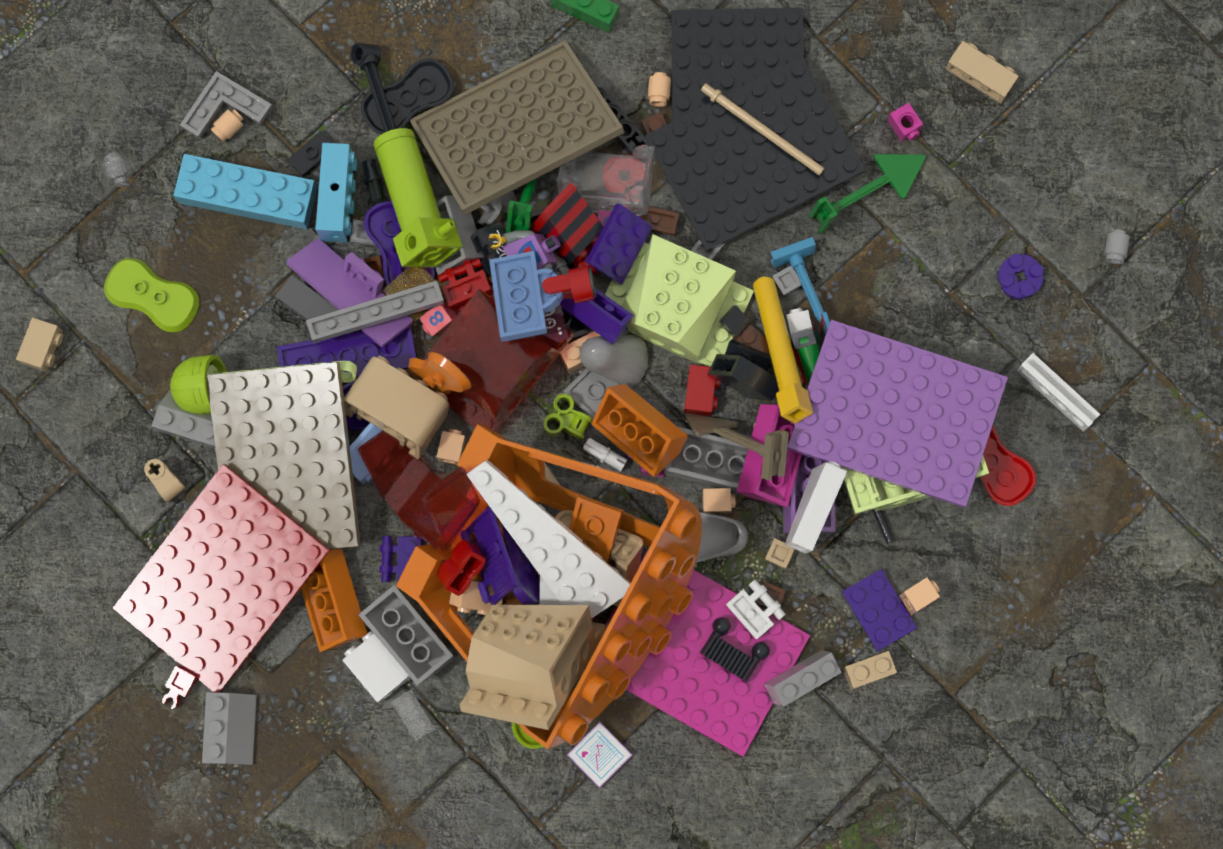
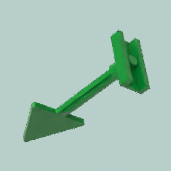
M875 154L873 159L884 175L836 203H830L826 196L817 201L808 217L810 220L817 217L821 223L818 231L822 234L829 229L841 210L888 183L892 185L900 199L903 200L926 156L924 154Z
M537 178L526 183L520 202L510 200L506 233L517 230L530 231L533 205H529Z

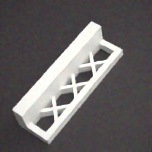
M1034 353L1016 370L1083 432L1100 415Z

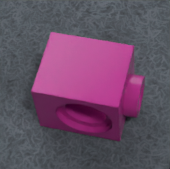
M909 103L890 113L887 120L901 142L906 139L909 141L915 139L920 135V130L923 126V123ZM908 121L911 123L912 127L905 128L902 126L901 122Z

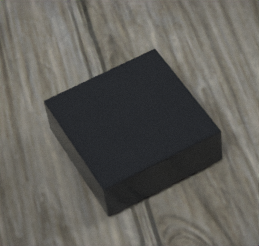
M733 305L719 322L733 337H737L751 321L737 305Z

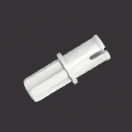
M591 438L586 441L583 447L585 451L599 458L601 463L604 461L620 472L628 460L610 450L611 447L606 448Z

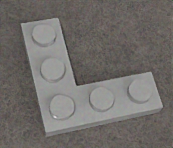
M216 71L180 126L200 139L224 103L260 125L273 106Z

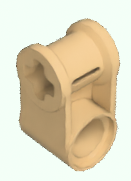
M151 459L145 464L144 472L167 503L186 489L165 463L158 459ZM154 466L160 467L158 475L154 473Z

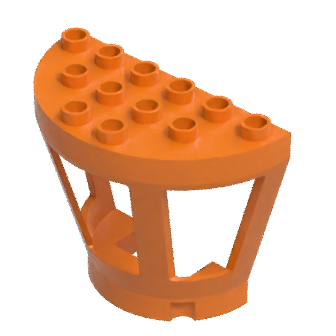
M477 424L457 466L469 472L487 459L503 472L519 489H523L538 505L540 502L560 511H574L577 497L582 495L546 480L544 461L652 494L661 495L667 503L668 514L661 527L623 512L619 529L640 537L643 540V545L649 547V550L591 656L577 686L570 692L549 730L518 724L527 735L547 749L558 746L565 741L573 746L582 739L589 723L613 700L621 697L626 691L631 678L641 667L650 652L659 655L668 645L672 636V632L666 629L673 614L679 616L686 610L693 597V592L686 587L694 570L702 537L701 514L692 502L666 486L513 442L489 427ZM470 482L440 544L416 546L396 587L421 605L466 661L468 660L471 638L474 632L458 614L457 606L449 604L451 592L445 589L437 574L441 565L451 558L454 547L462 541L461 531L466 530L489 507L472 482ZM496 516L503 540L506 543L502 529V522ZM475 533L471 535L473 544L477 542ZM480 572L472 577L473 579L482 580Z

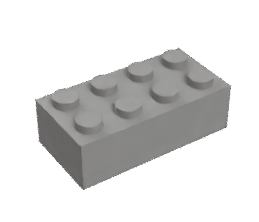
M678 427L688 437L680 454L665 467L664 474L718 488H731V491L737 492L748 448L728 439L709 434L695 436L692 430Z

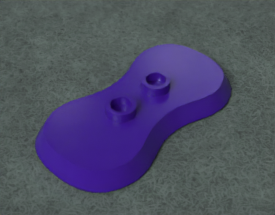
M392 201L382 202L370 208L364 218V228L368 237L378 247L382 255L384 280L390 290L397 293L433 282L435 277L434 267L401 266L393 238L401 232Z
M502 524L509 558L518 581V585L512 591L522 604L537 605L540 601V583L536 569Z

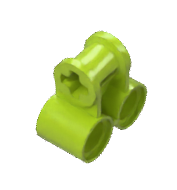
M563 393L557 395L554 399L553 409L555 413L546 416L543 428L544 432L551 437H557L562 431H565L569 435L583 440L586 427L593 419L582 412L573 410L574 401L572 397ZM565 400L570 404V407L567 410H560L557 406L558 402ZM556 420L559 422L560 427L554 431L550 430L547 426L548 422Z

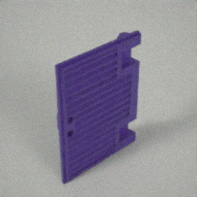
M489 506L466 530L461 531L460 535L462 540L465 539L473 543L471 535L475 533L477 539L475 545L486 558L485 564L480 571L483 582L478 583V589L484 604L496 605L518 585V581L495 513ZM491 585L495 592L492 596H490L488 587Z

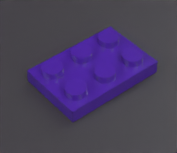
M616 203L585 263L616 284L622 285L653 226L622 204Z
M882 569L841 592L876 652L917 629Z

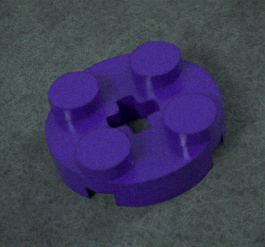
M1013 254L1002 263L998 270L997 279L1001 290L1008 297L1017 300L1033 296L1043 283V267L1028 255ZM1023 272L1026 280L1018 282L1015 273Z

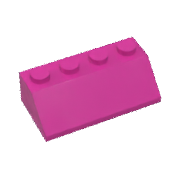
M760 404L751 439L764 444L766 433L784 430L789 432V444L795 424L781 416L779 405ZM748 449L737 492L752 499L788 507L802 454L787 449L785 476L774 475L771 476V480H765L761 478L763 457L759 453Z

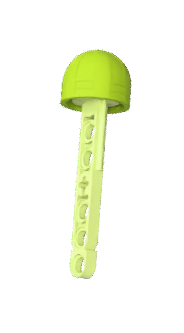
M217 355L192 357L183 361L175 369L171 378L170 389L174 401L181 409L194 414H211L207 375L230 373L227 372L221 358ZM335 361L340 362L342 383L354 381L357 366L350 361Z

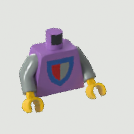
M527 230L505 233L502 237L498 234H492L488 239H497L499 241L497 245L491 246L494 250L504 243L503 249L507 256L534 251L538 270L545 268L553 270L552 267L556 264L557 260L552 251L561 246L555 235L546 239L543 234H535L533 231Z

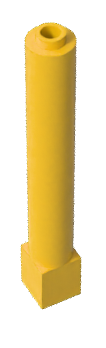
M764 276L754 282L753 289L779 388L776 397L781 416L796 424L811 415L813 409L808 390L802 388L775 281L770 277Z

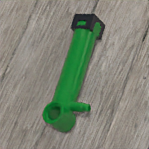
M816 326L791 333L793 345L798 350L808 386L821 351L819 346L820 338Z

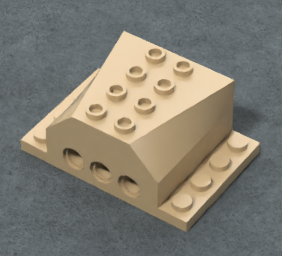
M492 605L471 638L466 666L470 689L460 703L461 712L549 730L606 631L605 624L592 622L589 605Z

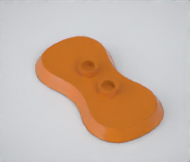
M430 352L426 360L418 358L409 359L408 372L415 380H421L426 383L428 388L435 393L438 391L448 395L451 391L463 392L471 389V383L466 375L449 359L439 353Z

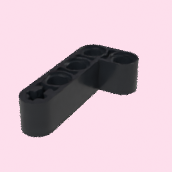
M597 87L613 113L617 115L616 118L623 129H628L631 132L628 136L619 135L615 137V140L628 155H633L641 161L646 160L649 155L648 140L603 88ZM635 145H636L639 149L643 147V151H642V152H641V150L635 151Z

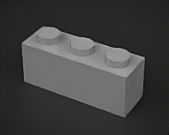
M821 650L764 683L773 703L784 707L839 675L841 671L832 652Z

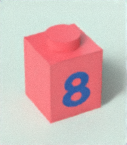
M444 302L442 305L431 308L420 317V320L427 334L441 336L458 323L460 318L453 308L450 309L448 303Z

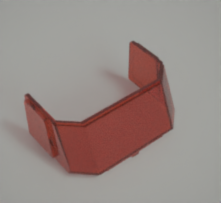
M382 430L358 448V453L383 499L400 518V521L413 531L414 537L417 539L421 537L435 549L439 548L442 552L445 550L449 551L480 503L472 482L466 475L465 468L459 467L444 479H441L432 473L420 458L417 459L409 454L411 449L406 446V443L404 446H401L398 439Z

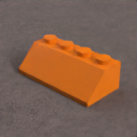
M626 384L607 387L591 423L653 477L657 476L680 454L688 437L686 433Z
M342 548L333 549L301 588L320 652L355 642L367 634L366 625L358 615L361 613Z

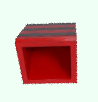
M570 183L548 205L530 228L536 234H543L546 239L555 235L561 245L555 252L570 265L575 259L580 261L588 252L585 248L589 244L592 247L594 246L599 233L603 229V225L577 188Z

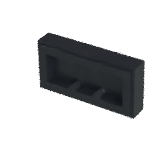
M321 130L288 159L289 163L303 177L321 162L322 143H332Z
M732 339L729 341L725 352L726 355L742 356L765 371H768L771 362L770 355Z

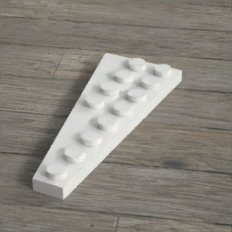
M486 459L466 474L562 605H589L590 615L593 618L624 597L631 583L615 567L613 568L605 562L602 556L582 542L583 540L562 522L545 511L542 505H538L523 489H519L490 461Z

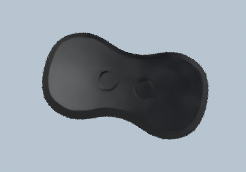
M431 58L419 60L397 82L383 86L396 129L404 128L411 117L417 112L438 106L449 99L454 89V82L451 74L441 62ZM370 91L361 102V114L367 125L374 132L381 135L385 131L372 91Z

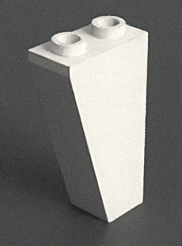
M828 461V463L825 462L812 469L788 534L786 546L805 554L813 551L847 472L841 469V465Z

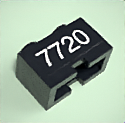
M501 222L476 230L470 236L476 252H481L484 257L481 263L487 277H491L489 260L507 256L503 249L504 243L494 250L491 246L497 245L499 241L497 239L488 240L492 234H498L502 237L506 233V229L502 227Z

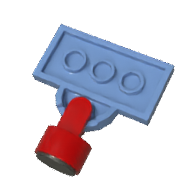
M534 251L489 260L499 333L502 342L546 334L545 313L559 306L562 299L573 298L575 304L595 300L596 290L591 268H588V266L569 269L568 274L557 276L551 269L538 270Z

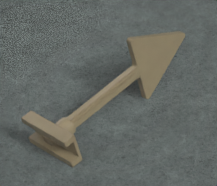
M685 413V419L695 436L717 433L725 439L759 453L763 457L761 478L771 480V476L774 475L785 476L789 432L778 430L766 433L765 443L762 444L730 430L737 427V422Z

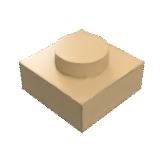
M774 538L765 560L786 569L794 549Z

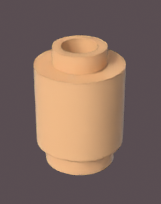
M656 72L653 76L649 77L648 99L650 100L649 104L652 106L664 107L670 99L671 78L667 77L666 73Z
M227 109L213 123L214 127L211 130L224 142L227 138L230 139L243 126L241 121L244 118L235 109L232 112Z

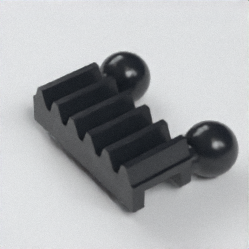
M716 618L712 624L713 632L699 654L747 683L760 660H764L769 656L770 648L765 642H757L752 647V657L744 654L741 650L720 639L721 635H726L730 631L731 624L727 618Z

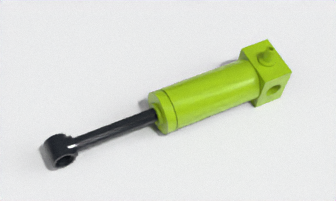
M355 43L350 51L351 60L354 64L359 65L360 70L366 73L385 133L374 140L373 146L401 232L393 238L401 266L437 267L463 247L454 219H445L441 216L414 132L407 128L396 129L376 68L381 59L379 46Z

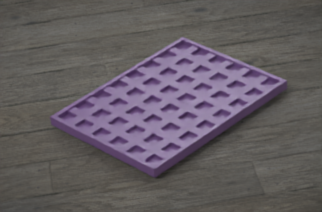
M831 320L807 389L813 413L795 424L787 449L825 462L832 461L838 463L843 468L965 508L1008 377Z

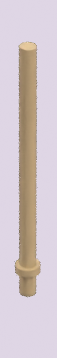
M704 84L701 91L711 97L710 100L712 102H718L819 176L825 169L727 99L721 94L722 92L719 89L715 90L708 84Z

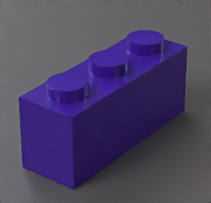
M596 288L595 300L575 304L573 298L562 299L560 307L612 344L625 334L634 316Z

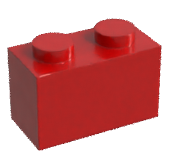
M690 364L684 413L711 416L712 410H716L718 397H714V388H719L720 381L708 375L710 367Z

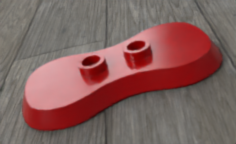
M992 425L983 453L989 474L980 477L993 501L1003 506H1013L1023 501L1032 492L1036 484V473L1027 460L1010 452L1002 444L996 429Z

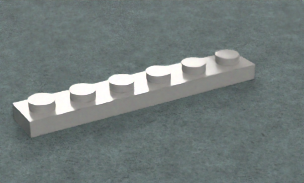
M433 281L306 320L314 344L442 305L444 300L437 281Z

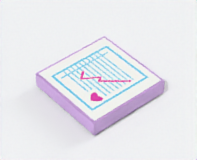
M601 722L567 754L599 788L632 756Z

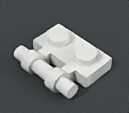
M754 580L749 584V587L754 591L753 594L749 596L743 589L726 606L757 640L774 625L768 618L771 614H774L780 620L785 613L780 608V603L774 601L766 592V587L764 585L761 586ZM758 598L768 607L764 612L755 603Z

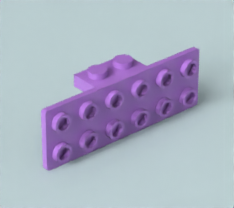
M319 238L287 260V265L338 310L385 296L382 293L384 279L377 271L372 270L362 258L357 257L353 252L345 256L344 261ZM406 315L361 330L379 346L383 347L413 323V319Z

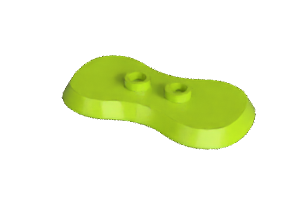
M124 258L118 261L108 273L104 283L105 296L112 304L121 308L135 309L143 312L156 326L166 332H179L187 328L193 321L199 308V296L190 285L165 280L157 276L146 263L136 258Z

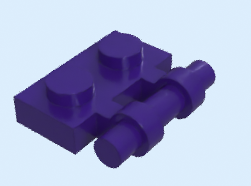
M391 536L382 537V545H380L382 565L379 566V573H382L381 582H390L391 574H397V582L399 581L415 547L422 546V537L398 536V545H391ZM391 553H398L397 566H391Z

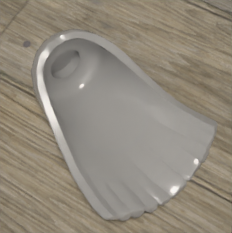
M624 334L614 344L602 336L587 339L580 348V361L589 371L620 384H626L631 389L640 383L648 368V349L646 343L637 335Z
M700 512L702 537L696 563L716 557L733 555L743 550L748 540V533L741 522L727 517Z

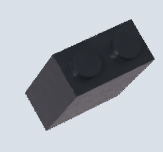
M716 354L708 372V375L750 399L773 401L776 393L779 391L775 376L739 355Z

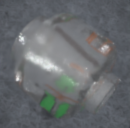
M119 152L104 156L100 168L105 182L115 185V187L126 185L133 175L128 158Z

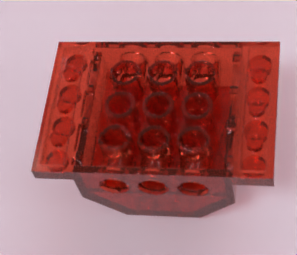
M480 289L475 292L422 360H426L430 352H436L455 364L469 379L471 389L463 392L451 391L450 394L445 395L448 398L449 407L474 429L477 424H481L497 432L575 334L552 315L545 316L546 326H551L552 328H547L546 334L502 342L499 333L494 292L490 295ZM548 318L554 319V320L556 321L555 326L552 327V326L554 325V323H553L554 321H553V320L549 319V321H548V320H546V319H548Z

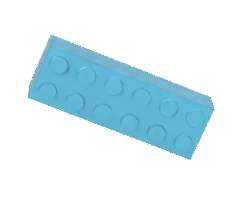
M184 154L173 196L180 204L308 230L318 187L315 181Z

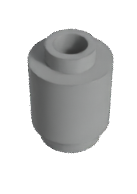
M1116 229L1107 234L1104 253L1107 262L1112 264L1124 263V259L1127 258L1130 236L1126 234V231Z

